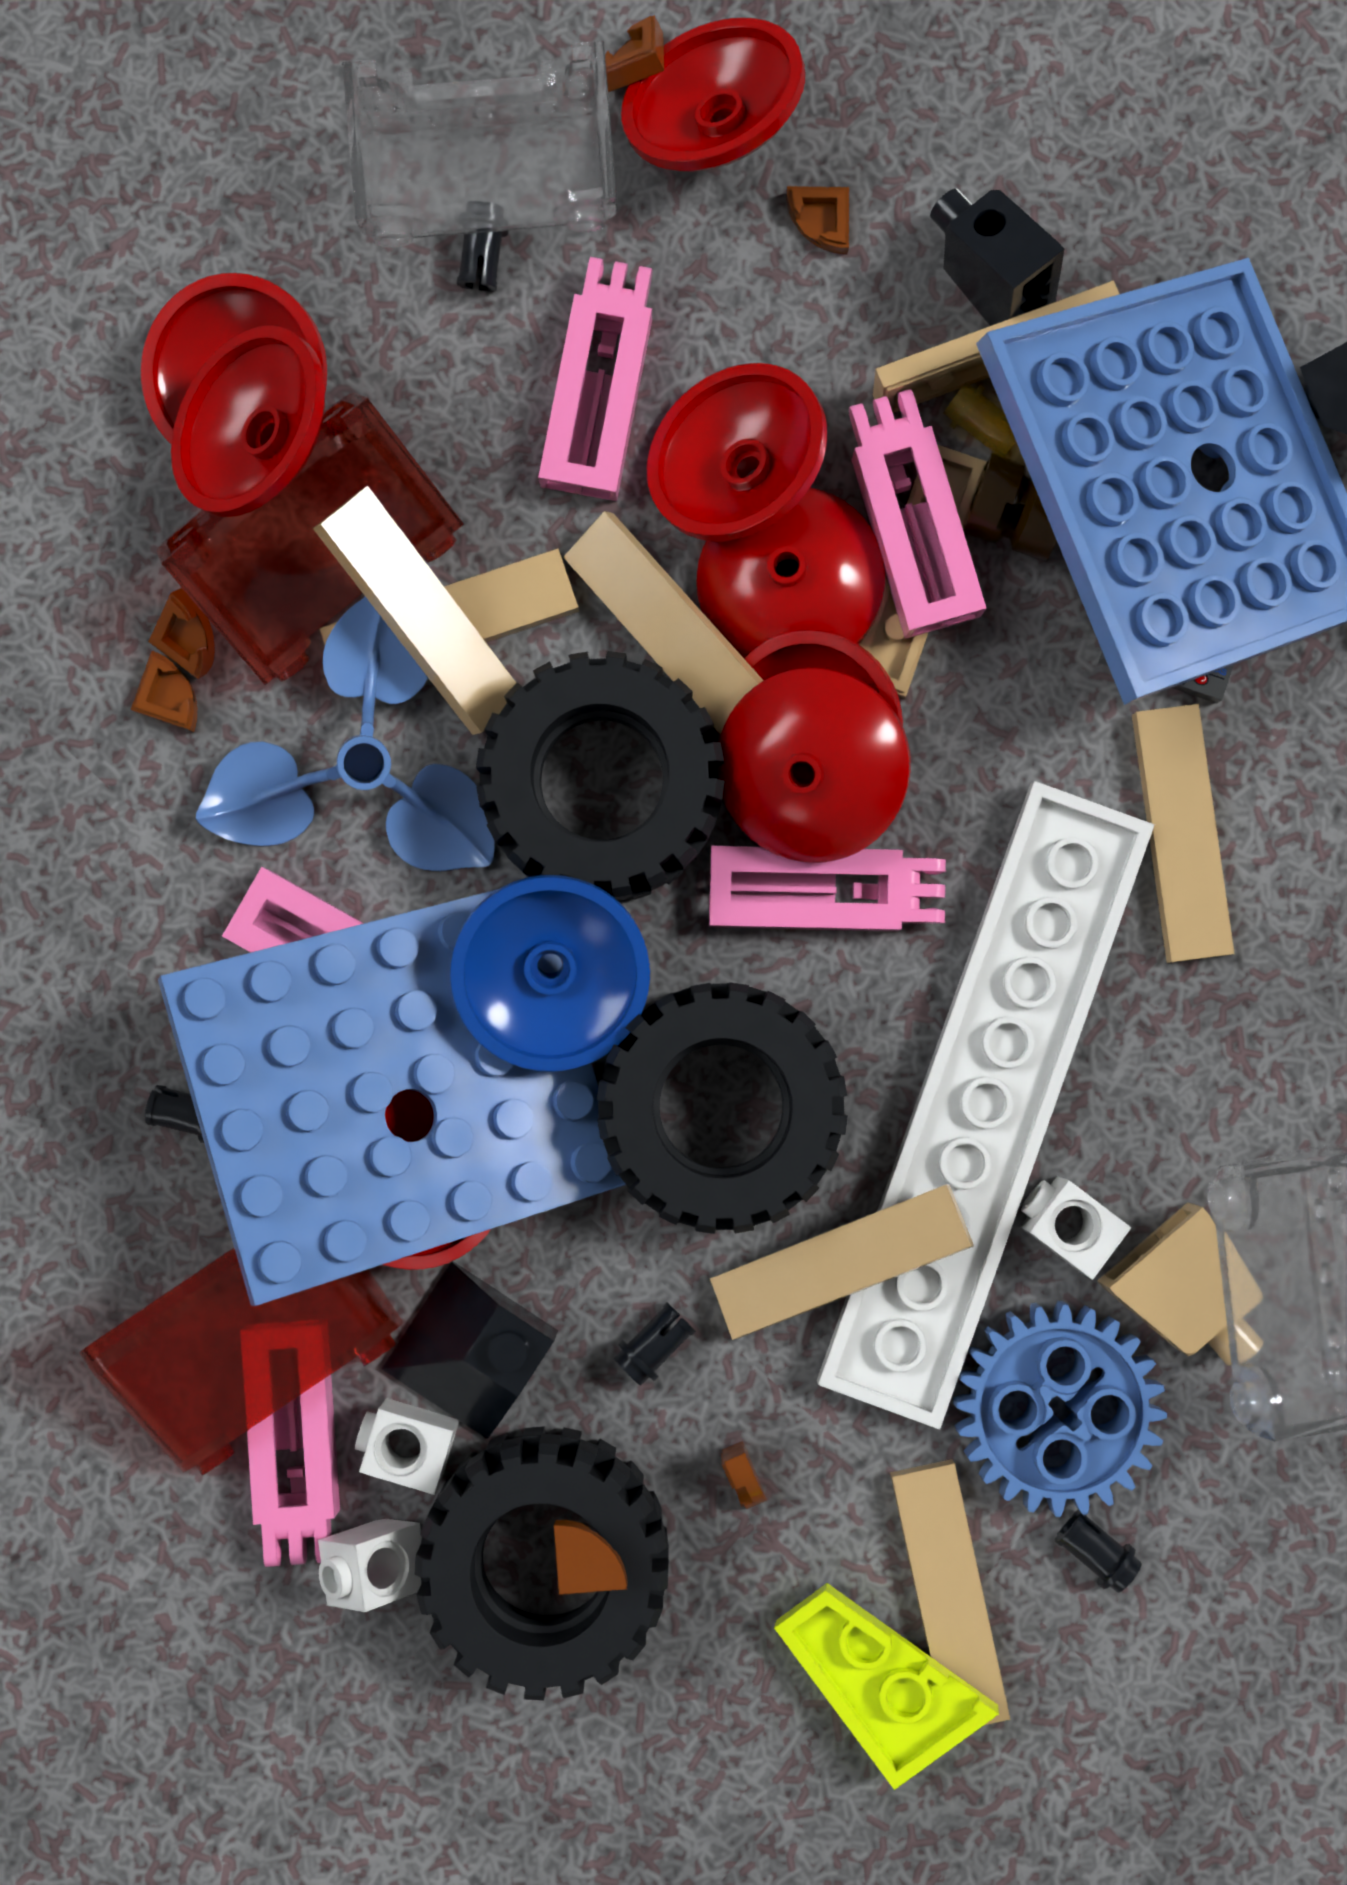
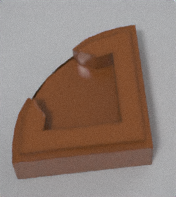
M655 15L632 25L627 30L630 40L614 56L609 51L604 55L599 67L598 76L607 93L664 71L663 31Z
M787 186L786 201L788 210L800 233L811 243L823 250L837 254H848L849 187Z
M184 587L171 592L148 642L199 679L208 673L214 662L215 642L212 627L203 608L190 592Z
M151 651L131 710L194 732L198 708L195 692L190 681H187L188 678L184 677L178 669L179 667L172 661L155 651Z
M743 1441L722 1449V1467L732 1489L735 1488L741 1507L745 1506L746 1509H749L767 1501Z
M555 1520L554 1533L559 1595L627 1589V1574L622 1559L603 1537L582 1523L570 1520Z

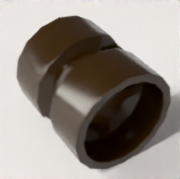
M991 452L984 467L985 473L979 482L970 507V516L963 526L964 533L994 544L1003 537L1009 538L1012 550L1046 561L1053 551L1057 540L1030 476H1027L1025 464ZM1006 503L1012 505L1020 503L1018 511L1011 509Z

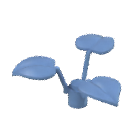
M366 597L356 602L338 620L326 641L323 651V670L329 687L340 696H363L360 735L347 739L341 745L337 754V765L298 777L296 762L288 751L278 745L263 741L249 742L233 749L221 760L212 775L206 794L196 812V820L201 826L224 839L247 845H277L296 838L304 832L313 820L314 806L311 798L303 789L304 787L342 778L349 786L359 790H370L383 784L403 797L395 802L387 813L386 832L391 847L406 863L423 870L446 871L460 868L487 867L491 865L494 857L495 840L486 825L488 822L484 811L479 805L477 786L467 775L448 765L430 764L418 772L410 788L389 773L391 769L389 752L381 741L373 737L375 698L389 704L405 702L414 697L424 687L428 677Z

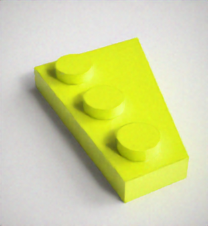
M828 1583L824 1584L776 1620L774 1626L776 1632L894 1790L999 1715L998 1704Z

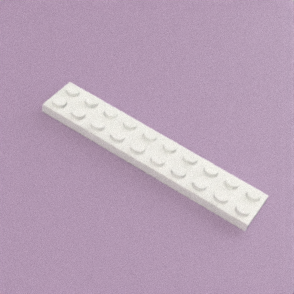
M1036 781L1030 784L877 1212L943 1185H950L974 1247L846 1296L816 1380L818 1385L940 1430L1155 824Z

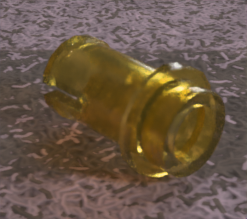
M966 382L943 412L952 420L949 427L954 430L959 425L992 452L1005 457L1016 440L1004 411L982 394L986 388L980 385L975 389Z

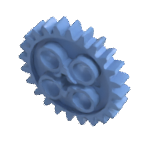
M1057 1301L1052 1318L1047 1317L1040 1305L1031 1303L1030 1322L1025 1324L1011 1311L1007 1312L1006 1321L1009 1332L1002 1336L995 1329L987 1326L984 1331L992 1347L988 1352L979 1348L969 1347V1354L979 1366L976 1372L963 1370L958 1377L965 1385L971 1388V1394L953 1397V1404L957 1409L968 1412L971 1416L956 1423L955 1429L960 1436L977 1438L963 1450L970 1462L988 1458L978 1474L986 1484L996 1481L1003 1476L999 1493L1006 1501H1010L1023 1489V1505L1029 1512H1035L1043 1497L1047 1498L1049 1509L1055 1517H1061L1066 1499H1071L1082 1515L1088 1514L1089 1495L1094 1493L1108 1506L1113 1505L1110 1485L1115 1481L1131 1491L1136 1488L1127 1472L1131 1465L1146 1470L1152 1468L1149 1460L1140 1453L1143 1444L1160 1446L1163 1443V1440L1148 1429L1149 1422L1166 1419L1167 1412L1156 1405L1150 1404L1149 1399L1164 1392L1165 1388L1157 1380L1143 1379V1376L1156 1365L1155 1361L1147 1355L1131 1357L1141 1341L1131 1333L1115 1340L1120 1322L1108 1316L1095 1328L1096 1311L1086 1305L1080 1309L1075 1320H1072L1069 1305L1063 1301ZM1059 1347H1071L1075 1356L1074 1365L1071 1370L1063 1376H1049L1046 1364L1052 1351ZM1099 1367L1102 1369V1374L1097 1380L1086 1383L1094 1368ZM1013 1391L1026 1392L1028 1406L1024 1414L1014 1420L1001 1419L998 1409L1003 1397ZM1056 1396L1066 1402V1406L1071 1412L1064 1420L1053 1415V1410L1048 1405ZM1103 1396H1116L1118 1409L1114 1418L1105 1424L1098 1425L1092 1423L1091 1410L1094 1403ZM1033 1432L1025 1447H1016V1441L1021 1436ZM1062 1439L1071 1442V1454L1065 1464L1054 1468L1044 1466L1043 1455L1049 1444L1055 1440Z

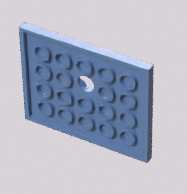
M1249 258L987 332L976 343L1124 705L1347 623V492ZM1196 449H1200L1211 458L1222 457L1226 463L1229 481L1222 486L1221 492L1209 491L1202 487L1195 479L1191 469V458Z
M497 890L165 974L158 978L251 1306H257L626 1185L619 1175L616 1176L607 1159L608 1154L603 1139H600L597 1122L599 1118L597 1100L599 1087L592 1064L589 1063L575 1069L550 1072L536 1071L510 1064L483 1047L469 1032L457 1011L450 978L454 946L459 932L472 911ZM546 954L539 959L538 966L543 972L555 973L562 967V962L557 955ZM403 1090L421 1093L429 1100L433 1108V1125L428 1134L416 1142H407L400 1137L394 1136L386 1124V1107L390 1104L392 1097Z

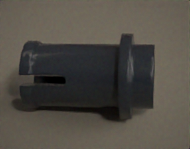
M470 205L467 208V216L460 218L459 227L465 231L459 276H457V285L461 288L473 289L477 264H480L479 290L497 291L496 280L501 241L503 237L509 235V226L504 223L505 213L498 208L486 205Z
M156 1085L155 1091L152 1090L145 1109V1122L147 1125H158L198 1135L200 1143H204L191 1095L168 1089L163 1085Z
M668 1302L662 1306L663 1308L628 1344L624 1340L618 1344L622 1350L614 1357V1360L640 1386L649 1377L655 1381L659 1377L655 1371L690 1335L692 1336L696 1332L686 1320L681 1318L663 1336L664 1331L680 1316Z
M1079 1510L1074 1512L1055 1538V1542L1058 1545L1066 1548L1099 1576L1097 1584L1103 1589L1111 1587L1117 1593L1122 1592L1137 1576L1142 1565L1141 1561L1134 1556L1136 1551L1134 1547L1130 1544L1121 1546L1088 1518L1087 1514L1082 1515Z

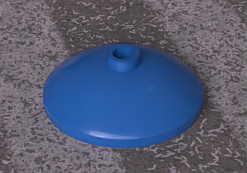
M539 875L517 880L501 887L490 894L472 911L459 932L454 946L450 971L451 989L457 1011L463 1023L473 1037L489 1052L510 1064L522 1068L549 1072L575 1069L600 1059L611 1051L614 1044L618 1046L629 1035L630 1031L626 1029L627 1025L638 1014H642L647 1000L650 984V963L647 948L638 925L625 907L612 895L589 882L577 878L560 875ZM546 954H555L560 957L563 964L557 972L546 973L539 968V959Z

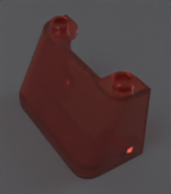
M356 393L348 394L324 411L320 434L308 461L294 481L276 498L256 510L234 517L214 516L201 510L172 533L157 549L161 564L264 685L275 677L280 682L285 681L302 669L310 659L305 653V650L311 643L309 636L362 594L355 582L313 529L359 490L368 486L427 563L439 558L455 544L457 539L453 533L464 525L370 400Z
M232 1248L95 1340L79 1353L93 1375L183 1473L196 1466L203 1476L235 1453L229 1444L231 1441L348 1362L358 1357L363 1366H366L396 1345L390 1334L403 1321L369 1269L257 1306H251L235 1248Z

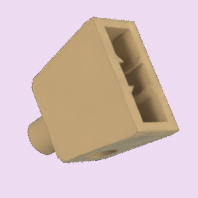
M1187 1202L1097 1280L1108 1293L1174 1348L1187 1356L1195 1354L1208 1343L1223 1362L1230 1366L1244 1359L1257 1344L1256 1339L1237 1318L1257 1299L1256 1291L1211 1216L1201 1206Z

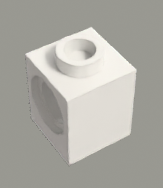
M1059 1176L1055 1178L1051 1185L1045 1180L1041 1181L1029 1194L1021 1208V1211L1027 1217L1020 1227L1078 1272L1092 1280L1131 1229L1129 1225L1071 1181ZM1077 1206L1083 1217L1082 1228L1075 1237L1061 1240L1055 1231L1056 1217L1064 1208Z
M386 1398L378 1408L377 1414L367 1411L363 1418L355 1444V1450L365 1452L359 1472L435 1495L443 1478L459 1420ZM396 1429L411 1431L420 1442V1453L413 1457L399 1456L392 1450L389 1444V1433Z
M393 1519L375 1520L318 1540L321 1558L319 1581L326 1594L327 1606L367 1612L417 1593L421 1585V1578L414 1573L415 1557L422 1540L420 1523Z

